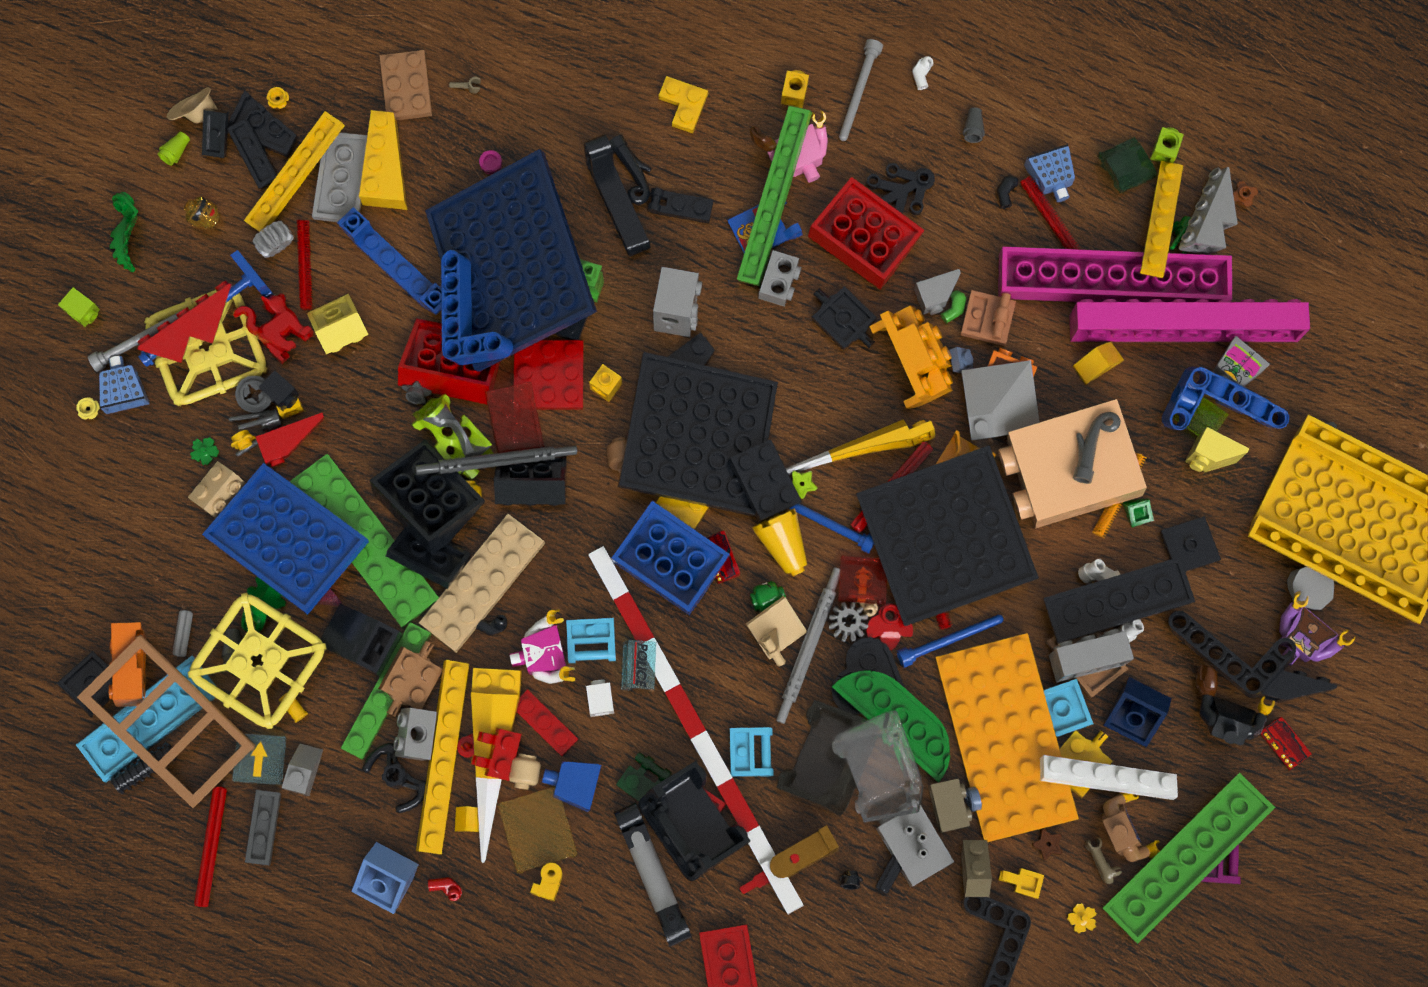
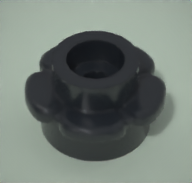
M844 871V874L839 876L841 887L848 890L859 889L860 882L863 881V878L859 877L856 871Z

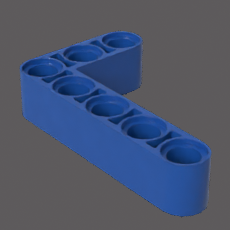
M454 250L447 251L441 260L443 356L459 365L508 357L513 351V343L510 339L497 332L472 335L471 262L467 257Z

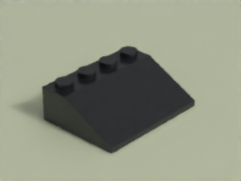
M423 440L370 479L372 492L377 499L433 555L455 537L485 503V500L458 472L444 474L435 472L416 475L415 465L437 463L438 460H445L426 440Z

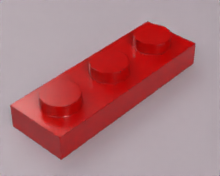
M528 689L519 698L516 713L563 757L579 739Z

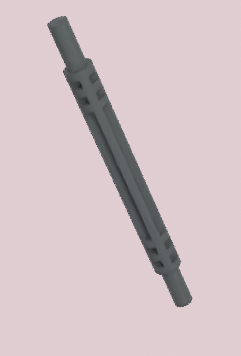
M576 445L558 448L548 446L438 460L437 463L415 465V474L435 472L444 474L555 460V457L576 455L577 447Z

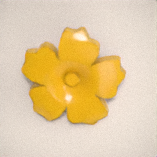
M1081 903L1076 904L1073 908L1074 913L1068 914L1067 920L1071 925L1075 924L1074 931L1077 933L1085 932L1086 928L1090 931L1096 928V920L1090 919L1096 916L1095 909L1090 907L1084 908V905Z

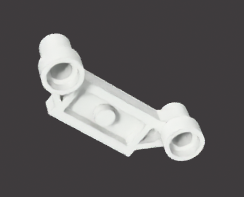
M1096 559L1092 563H1086L1078 570L1080 579L1086 584H1090L1095 580L1101 581L1121 575L1118 570L1113 571L1106 567L1105 563L1100 559ZM1141 619L1123 624L1117 629L1119 633L1126 631L1130 643L1136 639L1138 634L1144 631V625Z

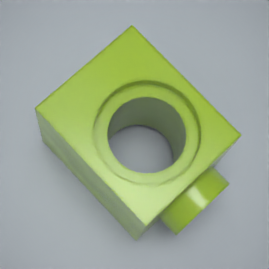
M1162 127L1157 136L1150 159L1157 162L1174 163L1184 134L1171 127ZM1163 142H1169L1172 148L1164 146Z
M74 287L58 304L65 313L84 327L97 318L100 310L94 302Z

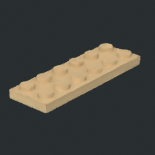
M507 514L461 570L450 587L444 591L421 619L419 624L457 653L475 631L478 623L488 615L544 546L545 541L511 515Z

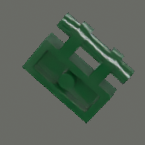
M641 752L634 759L641 764L638 771L629 766L616 784L617 787L638 802L652 787L672 776L670 770L667 768L664 770L654 762L655 759L650 756L646 757ZM647 770L659 777L656 783L644 776Z

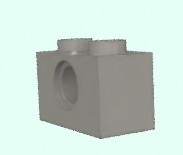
M415 708L401 709L397 717L398 736L394 740L395 757L421 761L431 760L437 712ZM412 728L417 732L415 740L411 737Z

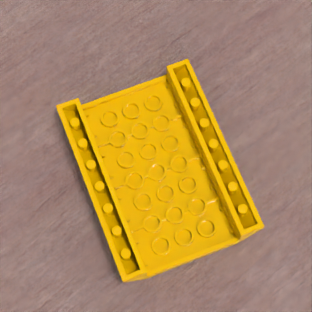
M1307 415L1290 442L1251 522L1248 537L1420 624L1428 609V475Z

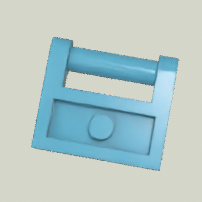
M614 618L566 620L568 664L581 660L608 659L609 661H616ZM608 643V650L575 651V645Z
M730 728V771L732 777L774 776V769L771 768L770 742L773 728ZM754 736H761L762 768H755Z

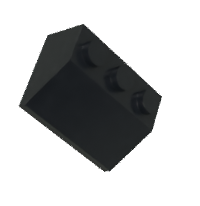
M567 456L555 457V460L495 467V504L506 506L512 504H526L529 506L536 504H549L552 506L566 504Z

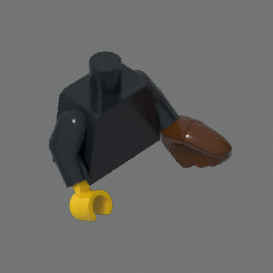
M1204 664L1198 668L1196 687L1202 697L1199 714L1201 719L1207 724L1210 734L1225 740L1229 744L1235 743L1237 745H1243L1246 739L1252 740L1260 736L1268 718L1266 715L1271 713L1275 701L1273 700L1271 706H1266L1263 702L1265 696L1262 697L1258 704L1259 713H1256L1255 710L1216 697L1215 694L1218 687L1216 670Z

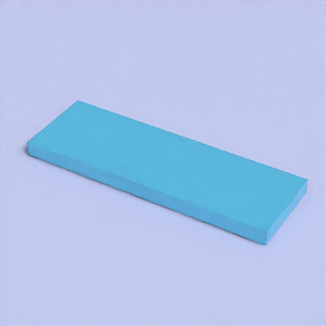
M190 656L177 666L176 669L209 701H213L215 699L214 696L197 686L191 678H188L187 672L190 671L191 664L195 659L194 656ZM168 674L164 676L161 680H159L157 683H155L153 686H151L148 690H146V697L168 676ZM208 675L202 676L204 679L215 685V683ZM174 682L127 731L149 750L200 711L202 707ZM137 706L124 707L113 717L121 723ZM104 723L76 744L104 783L108 782L112 775L116 776L117 772L122 771L139 758Z

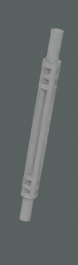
M833 568L827 587L823 588L782 696L784 700L776 719L779 723L785 724L792 703L796 702L836 596L835 589L842 574V570L838 568Z

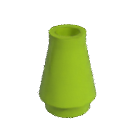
M179 132L159 148V158L170 166L178 163L186 145L190 141L189 137L185 133Z

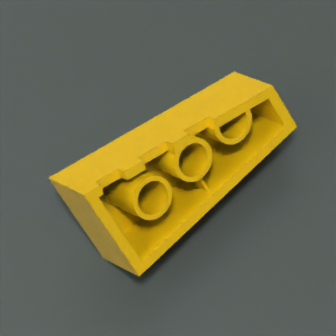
M371 110L359 198L364 206L408 210L395 115L393 112Z

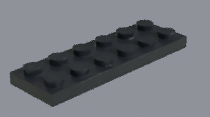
M1181 557L1043 598L1057 644L1195 603Z

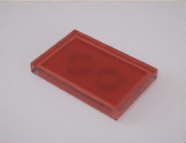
M531 382L485 391L497 453L544 447Z

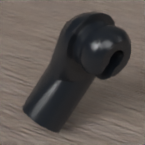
M1005 176L997 187V195L1002 209L1012 206L1009 193L1019 183L1015 176Z
M497 615V618L489 622L483 619L478 623L476 629L487 635H495L506 629L507 618L504 615Z

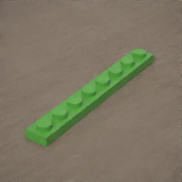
M793 106L788 107L737 280L740 282L761 286L812 112L810 110Z

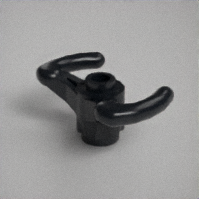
M393 743L379 746L366 758L362 767L363 772L369 773L376 760L383 754H386L387 766L382 774V780L392 789L406 787L417 790V795L413 799L396 806V812L403 813L414 809L423 801L426 781L417 780L410 776L398 761V757H395ZM395 773H399L398 781L392 779Z

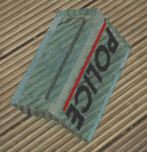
M627 640L623 643L621 690L631 691L634 688L654 690L656 642Z

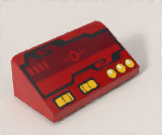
M723 530L707 537V539L730 554L716 576L717 583L739 577L740 571L725 531Z
M1278 717L1262 730L1261 736L1289 770L1312 755L1282 717Z

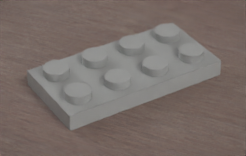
M339 133L321 157L312 212L313 220L338 222L353 207L358 212L361 211L362 203L359 198L368 135Z

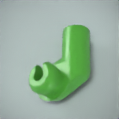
M959 290L952 292L950 296L952 301L951 308L941 313L945 323L952 321L964 312L966 296Z

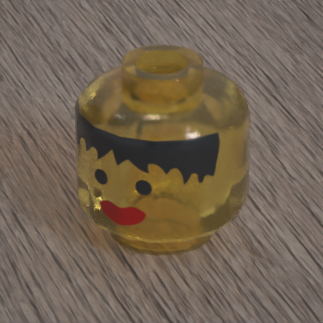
M203 196L196 197L194 200L189 199L184 207L186 221L200 230L212 229L220 217L217 205Z

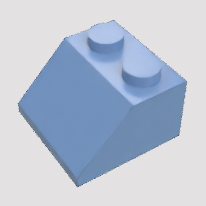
M376 842L363 859L351 892L394 914L413 881L419 864Z

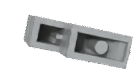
M1229 167L1222 170L1215 168L1209 174L1208 182L1202 190L1200 200L1196 204L1186 232L1181 238L1179 250L1210 255L1226 248L1224 230L1238 224Z

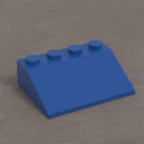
M652 501L611 559L614 564L690 616L730 554Z

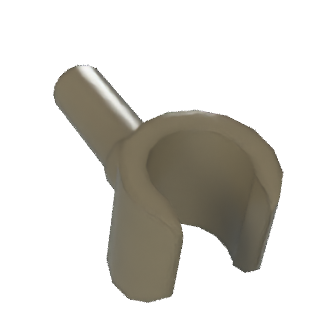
M472 77L469 82H450L449 87L468 89L469 92L476 94L480 91V87H473L471 84H480L481 79Z

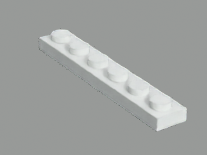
M1043 755L1040 758V781L1170 800L1178 797L1177 774Z

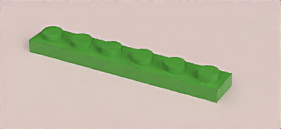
M409 622L343 743L342 750L362 760L365 758L388 715L386 712L393 702V699L387 693L378 689L400 647L402 646L412 652L419 653L425 641L429 640L430 632Z

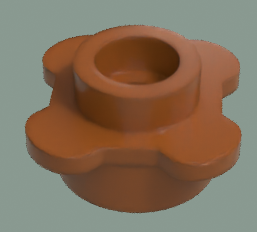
M1241 181L1237 184L1236 192L1233 193L1234 201L1239 205L1250 207L1253 204L1254 196L1258 194V190L1256 187H1250Z

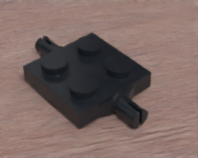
M845 286L830 297L821 288L814 292L813 295L823 304L812 316V320L843 351L859 339L868 349L875 343L866 331L876 321L877 317Z

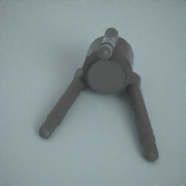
M276 409L228 418L229 421L259 418L239 425L238 429L261 424L263 431L268 429L267 432L282 427ZM257 440L252 441L250 447L239 450L235 455L238 457L258 444Z

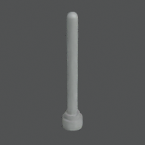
M866 40L864 46L866 57L839 134L841 141L848 139L874 59L881 55L883 44L877 40Z
M179 312L104 353L96 351L90 354L88 360L96 372L106 368L109 358L118 356L138 345L137 341L147 334L151 337L159 332L157 327L166 321H169L170 324L178 319L176 314Z

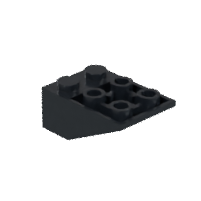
M340 603L321 640L326 644V650L380 677L402 634L400 631L379 620Z

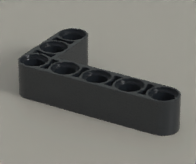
M606 134L584 142L587 167L628 256L631 257L650 249L651 246L614 166L613 150Z
M1175 611L1169 617V628L1172 634L1249 698H1257L1262 695L1295 658L1296 644L1289 638H1280L1251 668L1187 613ZM1176 619H1183L1186 625L1183 628H1176L1173 622ZM1195 634H1201L1205 639L1202 643L1195 644L1191 641V638ZM1285 645L1290 647L1292 652L1285 656L1280 654L1278 649ZM1218 649L1223 655L1220 659H1213L1209 656V653L1212 650ZM1266 663H1272L1276 670L1273 673H1266L1262 667ZM1231 665H1237L1241 668V672L1237 675H1232L1228 672V668ZM1254 680L1260 684V687L1255 691H1251L1246 687V684Z
M964 896L961 900V908L964 913L1002 929L981 987H989L992 984L997 987H1008L1031 926L1030 917L1023 911L989 897H974L978 900L979 907L976 911H972L967 906V901L970 897ZM994 906L1001 910L1002 914L999 920H994L990 916V910ZM1015 916H1020L1024 920V926L1020 930L1013 926ZM1008 938L1012 939L1016 945L1012 953L1007 952L1004 948V942ZM1000 961L1004 962L1007 966V972L1003 976L997 974L995 969L996 964Z

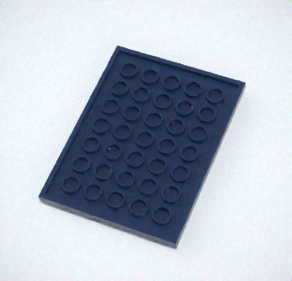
M541 149L425 210L440 261L447 251L454 250L467 257L471 262L472 335L489 332L501 334L513 343V351L509 355L511 356L597 312L545 153ZM505 358L473 363V368L480 372Z

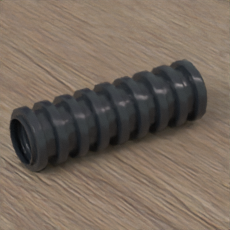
M165 742L163 747L159 746L157 751L152 750L150 753L158 760H161L172 749V746ZM139 758L136 764L134 762L130 764V768L125 767L123 772H117V776L112 775L111 782L119 793L124 794L126 789H132V785L137 786L138 781L143 782L145 777L149 778L151 773H156Z

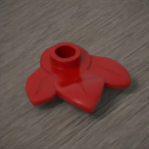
M892 603L883 605L879 609L878 615L869 620L868 628L866 629L867 638L879 637L880 641L885 643L890 651L898 645L901 636L912 637L913 635L912 624L904 627L898 607ZM887 611L892 612L893 619H887Z

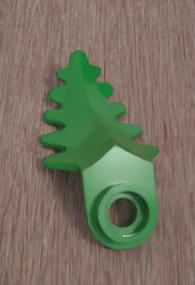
M120 192L112 197L114 208L122 213L124 217L111 232L110 236L114 240L109 247L110 249H115L112 256L114 259L118 258L117 263L119 265L123 264L124 269L134 272L136 269L128 254V241L137 221L138 210L134 207L133 198L126 192Z
M258 577L255 578L258 586H250L247 589L248 595L258 597L275 609L282 608L286 604V601L281 598V594ZM250 605L255 631L260 632L265 626L267 615ZM243 611L241 625L248 632L245 612Z

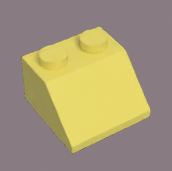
M349 294L307 313L326 354L337 352L343 346L352 342H359L368 335Z
M1206 427L1196 438L1185 462L1190 464L1189 466L1195 471L1208 472L1237 463L1248 452L1249 448Z

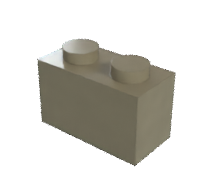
M959 778L928 786L939 834L970 826L969 821H972V814L970 808L965 807L963 798L967 797L964 784H960Z
M963 840L961 866L965 897H989L992 875L987 840Z

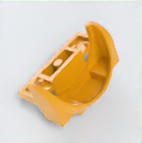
M908 306L894 314L890 311L880 314L882 320L870 325V329L873 334L878 331L887 330L915 391L914 396L903 401L906 408L911 409L922 406L953 391L950 385L953 381L947 371V368L952 366L949 361L952 359L948 348L946 346L943 347L940 341L942 334L937 325L933 326L929 322L922 324L925 322L921 311L919 309L916 310L912 306ZM929 372L928 378L922 377V375Z

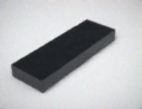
M244 118L228 127L227 130L259 189H263L273 182L278 173L249 118Z

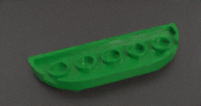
M863 670L847 674L831 686L938 783L940 782L950 761L947 731L941 721L899 682L886 674Z

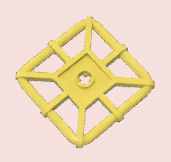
M214 290V291L209 292V293H206V294L210 297V296H212L213 294H215L217 291ZM240 293L226 303L214 343L209 346V351L200 349L204 342L203 340L190 337L184 355L190 371L179 392L168 366L176 361L160 356L156 357L155 365L160 369L169 396L175 405H187L217 393L224 394L227 392L226 390L236 387L245 377L261 376L266 373L268 368L266 367V359L259 340L246 328L247 316L245 314L240 315L243 327L227 334L223 325V320L233 301L236 308L245 306ZM203 295L193 299L191 297L186 298L185 302L156 312L149 318L146 317L144 321L146 324L145 329L159 323V321L174 315L186 307L189 310L197 306L195 301ZM247 335L257 363L234 354L230 342ZM233 361L253 370L223 381L218 367ZM212 370L216 384L187 395L196 376Z
M242 593L241 597H238L233 602L216 629L211 630V636L192 662L190 671L187 672L188 678H191L197 686L224 703L223 706L229 709L231 707L255 724L272 729L282 719L299 692L302 693L305 689L303 686L322 660L326 644L318 636L290 619L291 616L287 613L282 614L258 597ZM250 605L279 622L269 638L255 631ZM243 606L248 632L238 645L223 634ZM286 627L313 646L286 651L274 642ZM219 640L235 650L226 664L200 669ZM314 653L296 681L280 672L290 657ZM261 654L263 656L261 658L264 662L263 665L253 667L251 658ZM229 671L240 678V681L229 695L202 676ZM277 677L290 685L291 688L273 715H271L267 690ZM247 683L260 691L264 717L236 700Z

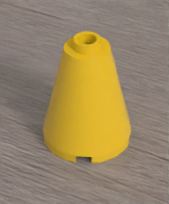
M793 508L785 511L786 513L778 514L753 526L752 529L786 574L791 573L792 576H795L805 571L804 566L807 565L797 512Z

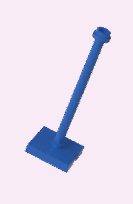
M238 250L230 255L245 274L241 276L242 279L231 287L227 302L247 286L251 287L253 285L266 298L274 295ZM141 351L138 357L148 367L155 364L153 359L157 355Z

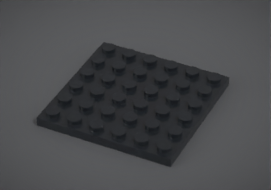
M643 352L618 487L755 516L728 459L768 441L778 382Z
M990 445L856 493L904 627L1039 579Z

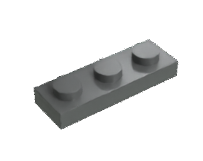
M256 790L245 863L271 866L282 793Z

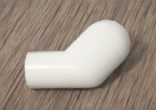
M929 56L921 58L912 70L918 90L928 87L925 76L933 66V59Z

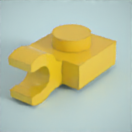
M1020 868L1018 875L1004 870L1000 871L998 880L1014 884L1013 892L1038 899L1044 875Z

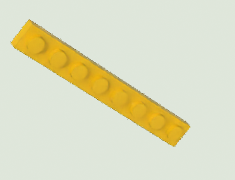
M444 660L431 760H429L416 846V851L442 854L469 664L450 660Z

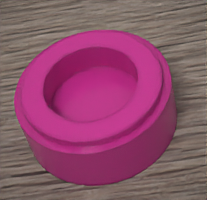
M492 150L484 152L479 159L481 170L490 175L500 171L502 168L500 154Z

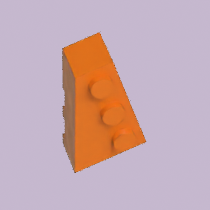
M141 622L111 623L110 653L112 654V662L137 636L142 635L146 639ZM142 649L112 676V685H109V699H113L116 707L138 706L146 698V653Z

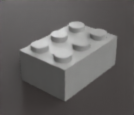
M1118 629L1104 632V635L1099 636V638H1095V635L1083 637L1081 641L1075 644L1072 643V640L1059 643L1057 647H1054V651L1049 654L1056 683L1122 667L1134 659L1126 631L1119 633Z

